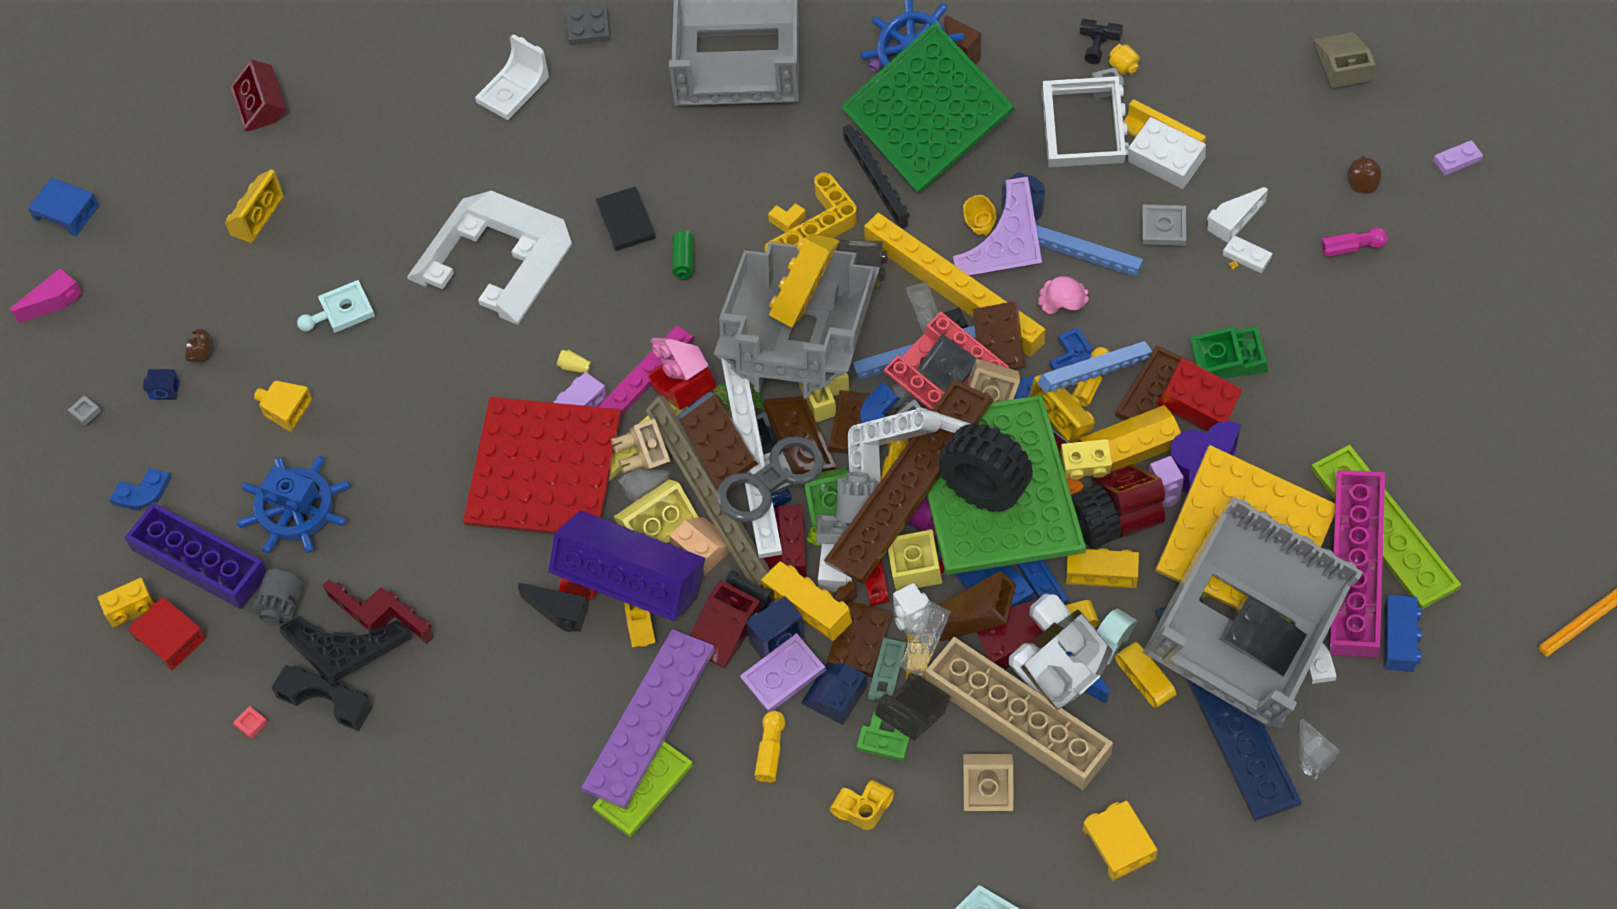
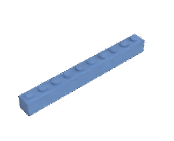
M1036 225L1039 247L1073 256L1077 259L1098 264L1117 272H1123L1130 276L1138 277L1141 271L1142 258Z
M975 325L963 329L976 340ZM913 344L853 362V371L857 381L884 373L883 370L897 355L902 357Z
M1143 341L1044 373L1037 383L1045 393L1055 392L1057 389H1064L1069 385H1076L1078 382H1085L1099 375H1106L1112 371L1116 372L1121 368L1125 369L1130 365L1134 366L1139 362H1146L1153 351Z

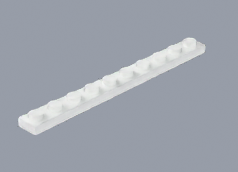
M721 358L732 419L758 462L755 467L746 473L755 475L756 472L765 467L749 380L738 376L730 369L731 365ZM745 483L749 509L752 511L757 509L762 503V495L756 487ZM771 502L767 513L762 518L752 522L759 558L782 555L773 503Z

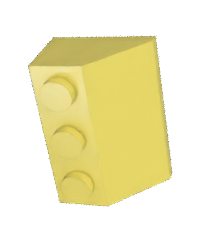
M670 479L613 516L618 525L665 543L670 542L669 535L685 520L699 518L679 482Z

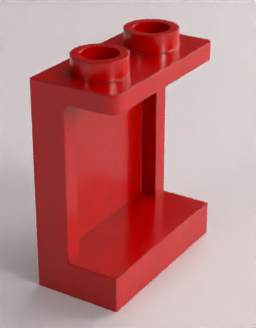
M664 364L648 373V378L654 392L660 396H665L667 401L679 410L687 407L717 387L712 373L707 367L688 380L667 376L662 367Z
M164 597L158 602L153 603L149 610L143 616L136 619L128 629L137 642L140 641L155 653L171 671L206 639L201 628Z

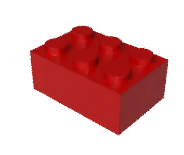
M1181 358L1173 369L1157 405H1165L1170 412L1208 431L1213 425L1228 421L1242 389Z

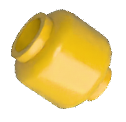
M1119 44L1110 52L1109 63L1113 68L1116 67L1119 74L1126 75L1129 73L1132 75L1139 68L1140 57L1128 44Z

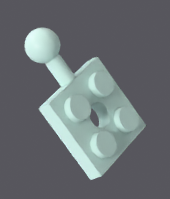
M359 280L318 296L324 311L313 316L301 315L297 320V326L300 330L308 332L314 328L316 323L328 319L334 333L375 317ZM344 304H352L348 309L341 308Z

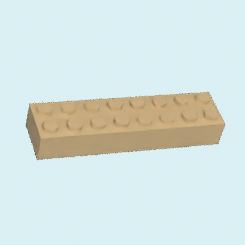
M956 637L952 638L925 671L926 685L1083 791L1112 755V741L1064 709L1056 710L1043 695Z

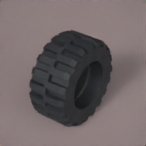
M978 423L960 427L940 453L938 462L943 480H946V485L953 489L959 498L962 497L968 504H974L976 508L981 510L987 509L990 512L1005 511L1017 503L1031 482L1033 476L1031 460H1028L1026 451H1023L1021 445L1017 441L1014 442L1010 435L1007 433L1003 434L998 428H990L989 425H978Z

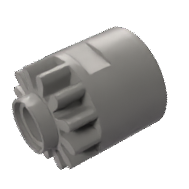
M849 472L848 477L838 479L836 519L850 524L878 486V481L873 478L870 479L869 474L864 472Z

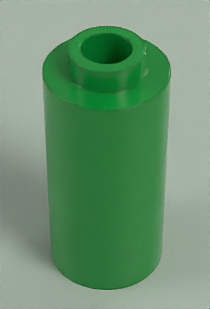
M687 231L676 232L672 237V274L681 280L688 279L694 274V236Z

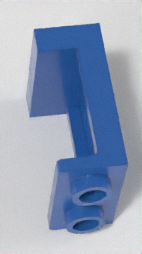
M51 177L48 183L43 186L36 199L31 202L28 209L35 221L44 218L66 227L70 235L77 237L97 210L99 204L92 192Z

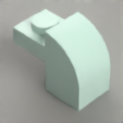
M1120 609L1112 610L1097 630L1113 650L1108 664H1111L1121 643L1128 640L1138 620Z

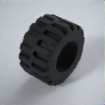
M1095 484L1071 495L1084 542L1090 548L1095 549L1121 537V522L1117 509L1108 493L1100 485Z

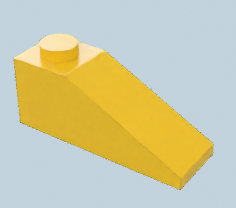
M624 602L632 648L656 643L650 612Z

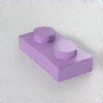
M1471 140L1436 154L1433 161L1442 173L1447 175L1482 161L1483 154Z

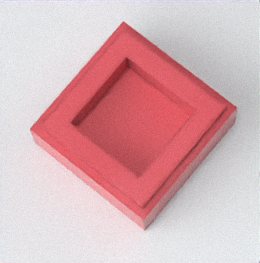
M251 706L233 722L234 726L251 740L268 723L267 719Z

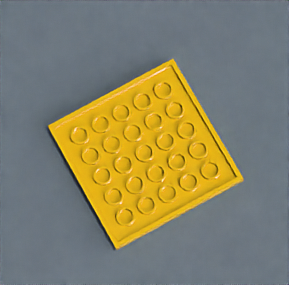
M1209 445L1155 572L1180 583L1195 553L1231 497L1247 501L1252 508L1269 514L1273 520L1280 524L1290 526L1295 533L1312 539L1314 544L1319 547L1322 546L1335 514L1336 504ZM1211 576L1202 593L1234 609H1237L1244 597H1248L1214 576Z

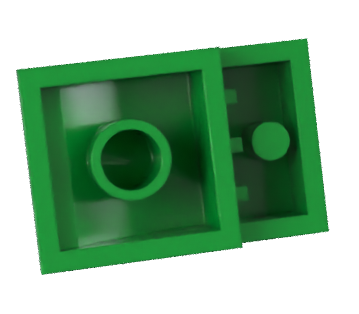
M1233 326L1190 337L1197 366L1220 378L1269 372L1257 326L1235 331Z

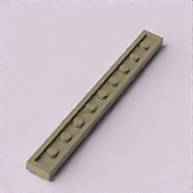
M658 396L645 411L651 420H656L663 441L748 581L763 588L761 579L770 571L768 565L763 558H759L757 547L742 522L729 518L720 509L717 502L718 487L665 396Z

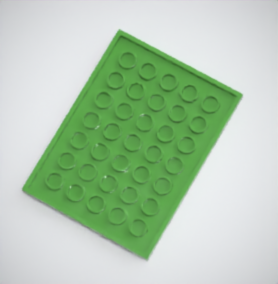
M1043 396L992 403L978 425L986 424L990 428H998L1003 434L1007 433L1010 435L1014 442L1017 441L1021 445V449L1028 454V460H1031L1033 476L1017 503L1012 508L1001 512H990L987 509L981 510L976 508L974 504H968L965 502V499L959 498L955 491L946 485L947 482L943 480L942 476L939 477L926 497L946 575L1082 554L1086 551Z

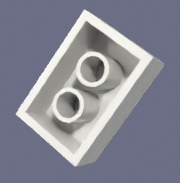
M1150 117L1128 148V162L1184 189L1205 159L1206 144Z

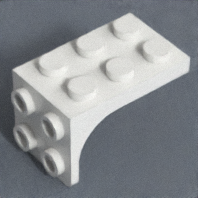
M516 35L510 37L511 54L507 64L475 97L476 103L506 120H509L549 79L544 51L539 46H534L524 38Z

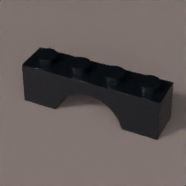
M285 664L271 687L276 698L295 706L315 697H322L334 703L333 714L337 722L358 732L373 708L368 695L359 690L353 692L339 682L330 684L322 675H311L300 666L292 667Z

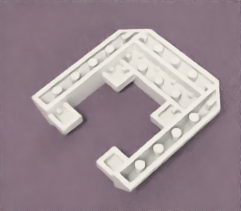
M494 191L463 198L407 278L425 287L431 284L443 289L454 272L452 268L442 263L461 236L476 242L488 226L520 240L511 252L513 257L522 260L523 263L505 289L489 284L478 299L479 305L498 312L500 318L518 325L572 246L564 219Z

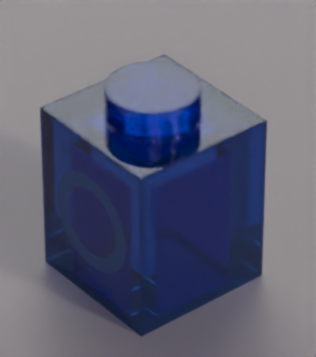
M148 369L147 378L143 380V389L147 392L150 400H177L180 380L174 369Z

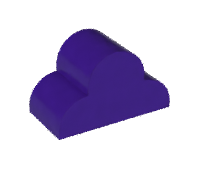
M1232 421L1219 422L1213 425L1207 433L1199 430H1187L1174 438L1170 456L1184 477L1182 492H1185L1186 496L1209 445L1234 456L1238 445L1241 424Z

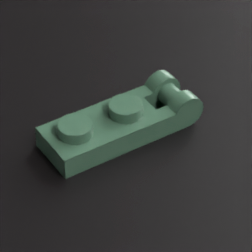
M883 638L868 693V700L874 702L881 700L884 701V704L892 705L907 642ZM879 685L886 686V692L878 690Z

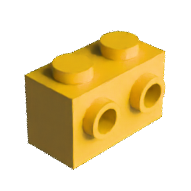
M142 578L98 596L104 615L113 628L145 614L154 603L149 589Z

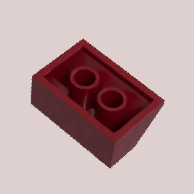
M250 59L230 86L243 129L247 132L276 123L286 111L272 65Z
M802 504L778 506L774 508L782 555L765 557L763 559L770 570L781 561L787 566H793L799 575L805 578L807 577Z

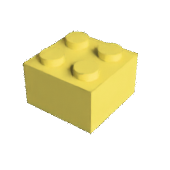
M933 530L897 536L888 549L896 592L912 583L917 588L942 584Z

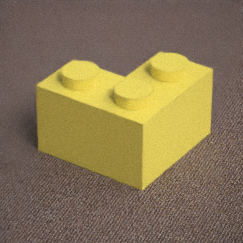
M847 373L842 376L838 375L831 383L820 390H814L810 393L809 397L805 398L816 423L835 416L836 405L833 397L839 395L840 390L849 391ZM799 382L803 394V383Z

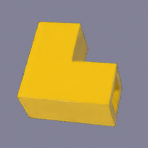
M796 203L787 212L776 205L768 213L769 222L785 233L797 227L806 218V210Z

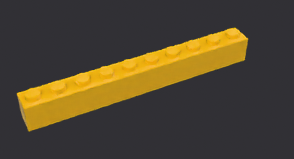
M877 213L864 225L865 242L972 317L973 309L1007 303L880 213ZM1019 311L1023 353L1031 358L1045 344L1046 329Z

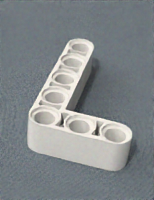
M916 409L853 425L848 432L849 472L868 473L870 479H876L879 484L881 481L879 446L936 432L941 425V416L936 411Z

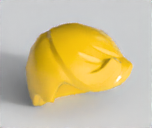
M975 195L969 198L963 206L965 222L977 235L984 234V236H988L995 226L997 210L988 197Z

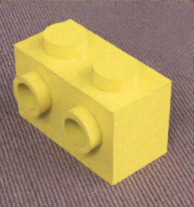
M1108 439L1061 445L1060 457L1066 478L1078 480L1084 476L1104 477L1110 474L1112 461Z

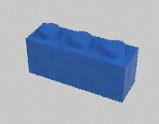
M1388 595L1384 610V670L1414 672L1416 664L1421 662V649H1417V642L1421 641V628H1417V621L1421 619V607L1417 606V597Z

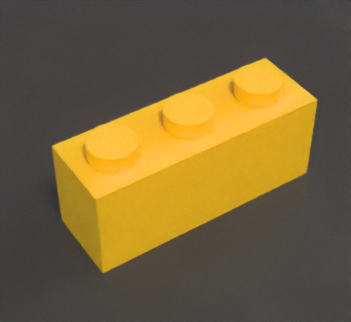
M1100 548L1097 550L1086 549L1085 553L1067 556L1066 584L1137 588L1139 552H1132L1131 550L1109 551L1108 549Z

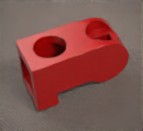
M881 560L864 583L870 607L889 603L887 584Z

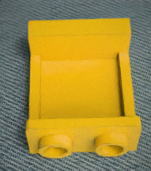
M1127 800L1122 803H1113L1106 811L1100 814L1093 813L1083 822V832L1085 835L1088 834L1107 864L1108 875L1112 881L1156 860L1158 849Z

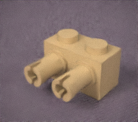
M655 419L634 425L629 429L628 434L611 439L612 445L620 444L613 447L615 453L632 446L636 448L637 455L619 460L620 467L627 465L621 468L623 474L638 468H642L645 472L670 462Z

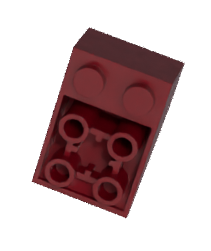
M720 580L707 598L690 636L714 645L715 651L709 661L725 669L748 635L746 622L753 614L762 612L761 602L759 599Z

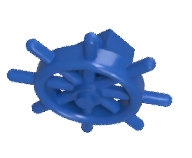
M904 0L905 13L894 17L888 23L877 16L873 17L872 23L879 27L882 32L878 39L877 49L862 52L861 58L866 60L878 57L882 66L885 67L890 62L888 55L894 54L896 57L934 22L944 31L938 20L947 10V4L941 3L935 12L929 15L924 12L913 11V0ZM915 23L924 24L919 32L915 34ZM904 26L907 27V33L905 35L898 31ZM963 33L948 35L954 42L964 39ZM892 37L899 42L897 45L889 46Z
M322 456L316 457L310 469L298 467L286 469L283 458L276 457L274 460L276 467H272L260 487L250 483L242 485L243 491L255 495V514L239 519L237 526L243 528L259 522L263 530L270 535L262 548L264 553H270L278 539L286 541L301 539L304 550L310 553L313 551L310 536L319 531L327 521L339 526L346 524L344 517L332 513V495L349 489L350 482L343 481L328 486L326 480L318 474L324 463ZM322 499L319 508L311 506L312 502ZM267 502L272 505L279 504L277 506L266 509ZM283 513L277 524L268 519ZM306 513L313 517L305 522L302 514ZM291 517H293L296 526L286 527Z

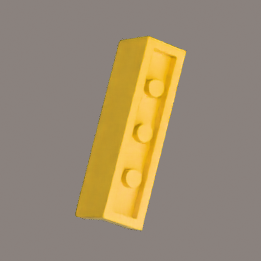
M1134 99L1130 102L1128 115L1123 120V123H1127L1128 134L1136 137L1149 118L1152 117L1205 144V135Z

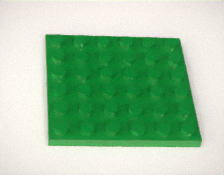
M936 22L841 105L844 111L918 194L924 191L1015 110L1006 97Z

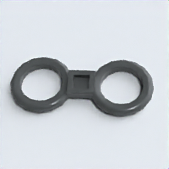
M799 436L786 437L778 441L771 450L769 456L770 463L756 472L755 475L735 473L723 480L717 491V502L720 509L729 518L740 522H753L762 518L770 509L772 502L771 492L784 483L803 485L814 481L820 475L824 461L818 446L809 439ZM789 447L804 448L812 455L814 466L809 472L796 475L789 473L783 469L779 462L780 453ZM738 483L751 484L761 493L762 503L757 509L743 512L736 510L727 500V491L731 486Z

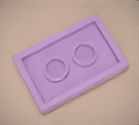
M796 633L741 674L740 678L767 712L775 710L826 671V668Z

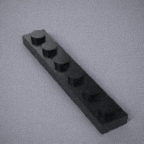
M851 124L844 126L843 137L846 145L894 221L901 229L908 227V217H910L908 208L905 205L902 206L897 191L892 190L888 177L881 173L878 161L873 160L869 147L867 145L864 146L859 131H855Z

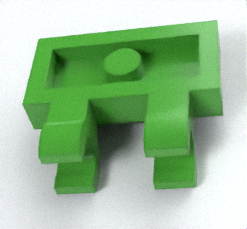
M874 711L870 727L862 726L856 747L857 751L904 762L910 742V736L905 735L907 719L897 717L894 732L881 730L884 714Z

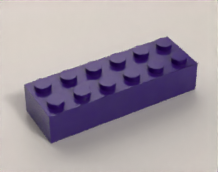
M153 502L124 537L132 551L239 609H242L262 583L267 571L262 560Z

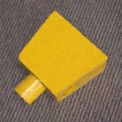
M274 381L268 390L258 388L254 394V399L260 402L259 406L263 415L292 432L312 401L308 387L281 381Z

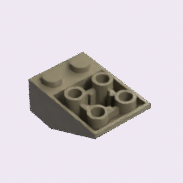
M1354 32L1313 40L1331 88L1372 81L1376 64L1370 49Z

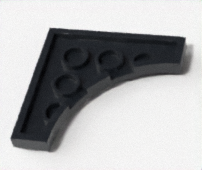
M300 616L279 627L281 635L330 684L411 639L410 632L397 620L385 626L369 630V634L353 636L352 633L334 632L333 635L323 633L320 628L309 624Z

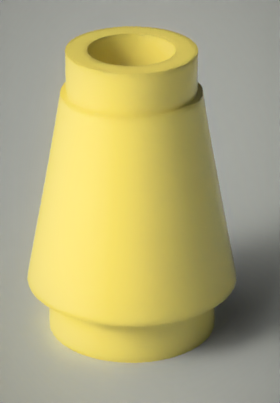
M568 349L567 351H561L557 366L565 371L588 373L591 362Z

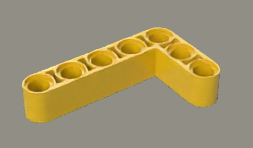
M819 173L814 178L815 195L826 208V211L769 241L765 245V253L770 242L798 246L801 239H806L810 234L829 238L837 237L857 224L855 203L829 173Z

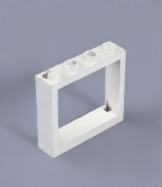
M1119 76L1043 81L1041 91L1048 167L1124 163L1125 156L1128 155L1129 143L1125 142L1124 136L1127 135V123H1123L1122 116H1125V103H1121L1124 90L1122 84L1119 85ZM1111 91L1117 151L1057 155L1052 95Z

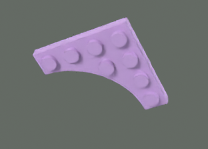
M1028 177L1005 181V206L993 232L977 247L965 253L952 256L953 264L967 275L1042 263Z

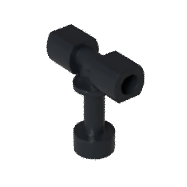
M1083 18L1080 24V34L1091 36L1094 40L1092 47L1086 50L1085 60L1090 64L1100 63L1102 57L1101 43L1107 39L1120 41L1123 25L1108 23L1107 26L1097 25L1096 20Z

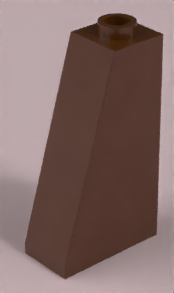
M997 572L931 609L926 629L939 641H945L953 637L1006 624L1016 584L1003 572Z

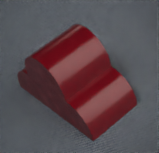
M1131 464L1111 471L1110 474L1104 477L1091 478L1092 485H1100L1108 493L1117 509L1121 522L1120 539L1165 523V511L1162 504L1165 500V491L1160 477L1135 464Z

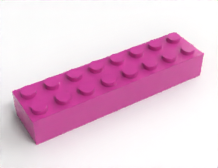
M1337 470L1334 553L1343 561L1355 564L1357 569L1363 573L1360 579L1350 587L1331 624L1330 655L1379 658L1385 472Z

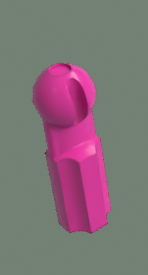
M1374 227L1367 233L1356 234L1352 232L1321 238L1323 256L1329 257L1356 252L1361 247L1381 248L1386 244L1388 235L1384 229Z

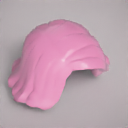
M1067 276L1056 277L1052 281H1047L1040 290L1039 294L1041 296L1039 297L1038 305L1042 306V310L1046 311L1047 314L1056 313L1062 307L1069 310H1079L1089 301L1087 296L1088 290L1084 289L1082 283H1078L1074 278Z

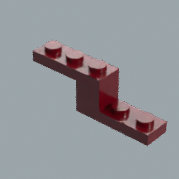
M328 579L322 585L326 595L368 631L387 625L395 617L426 644L433 639L430 623L423 617L419 619L415 615V611L408 604L402 605L397 595L392 591L387 592L380 587L362 604L355 596L351 598L347 595V590L340 583L334 584Z

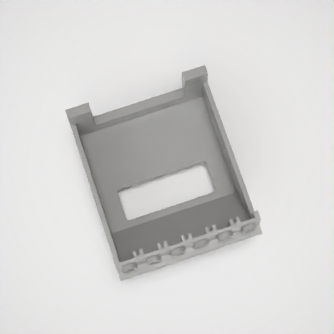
M674 0L672 60H669L674 105L799 102L798 0ZM778 34L777 50L697 52V37Z
M1231 497L1195 553L1143 653L1266 726L1272 727L1294 710L1297 704L1294 698L1350 587L1360 579L1363 572L1357 569L1355 564L1338 558L1331 550L1323 549L1314 544L1312 539L1295 533L1290 526L1280 524L1273 520L1269 514L1252 508L1247 501ZM1211 576L1216 577L1293 622L1294 626L1307 634L1284 677L1219 640L1230 619L1199 601Z

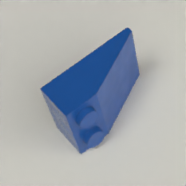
M1010 565L955 574V577L964 589L967 590L997 572H1003L1016 584L1010 607L1034 601V591L1022 575Z

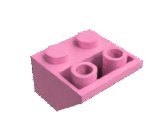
M652 338L650 340L653 344L652 350L654 354L662 360L664 364L662 366L663 370L671 378L688 380L709 366L698 346L665 338Z

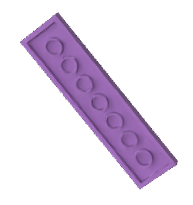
M671 630L582 785L581 789L584 793L626 810L715 651L714 645L676 630Z

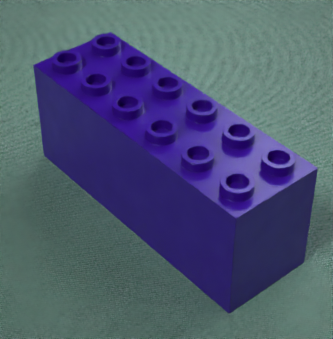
M580 510L555 532L548 572L675 621L698 597L705 558Z

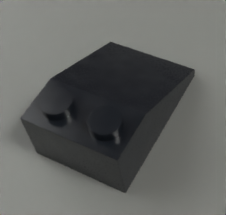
M1244 597L1219 640L1284 677L1307 634L1250 597Z

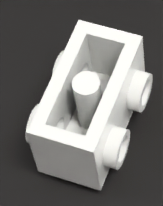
M914 583L893 593L894 620L900 631L904 630L907 636L918 635L924 632L930 615L928 610L930 602L926 594L920 593Z

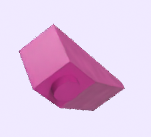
M60 268L13 305L10 310L16 321L21 323L66 308L82 295V292L77 282Z

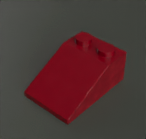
M1037 600L1010 607L1006 624L977 632L988 659L1004 670L1010 667L1009 657L1024 643L1032 644L1043 633L1029 615L1030 606Z

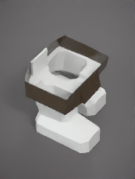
M1044 594L1030 606L1029 614L1043 633L1032 644L1024 643L1009 657V665L1026 685L1043 695L1056 710H1059L1075 700L1101 677L1113 650L1078 609L1071 614L1057 595ZM1070 651L1072 655H1067L1066 652Z

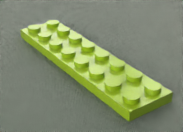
M1350 445L1311 465V471L1335 501L1337 470L1370 471ZM1385 489L1383 563L1410 597H1417V606H1420L1421 610L1459 590L1461 583Z

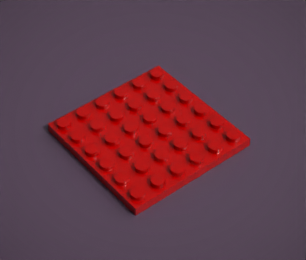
M489 397L463 523L470 526L555 534L560 527L580 510L602 518L614 456L613 447L616 446V444L612 445L611 439L617 438L622 414L621 410Z

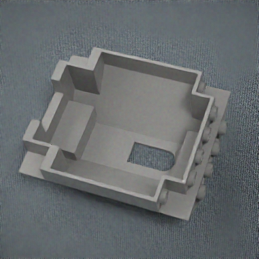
M770 242L766 253L744 250L719 317L720 337L713 354L719 359H725L731 365L730 369L742 379H748L754 385L753 389L760 393L764 378L803 383V397L805 399L814 390H820L831 383L838 375L842 376L849 371L880 267L857 265L856 253L835 250L804 315L813 316L817 321L810 342L789 340L792 328L769 316L772 309L769 307L770 302L775 295H779L781 289L778 286L782 278L788 276L790 272L787 269L793 257L797 258L800 252L797 250L798 246Z

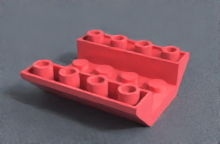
M942 312L926 326L924 334L902 357L897 355L883 370L886 375L930 411H932L945 391L924 377L916 369L942 334L977 359L1009 368V366ZM969 376L966 378L963 384H967Z

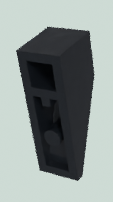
M523 583L518 584L521 598L554 625L566 632L581 631L589 608L586 597Z

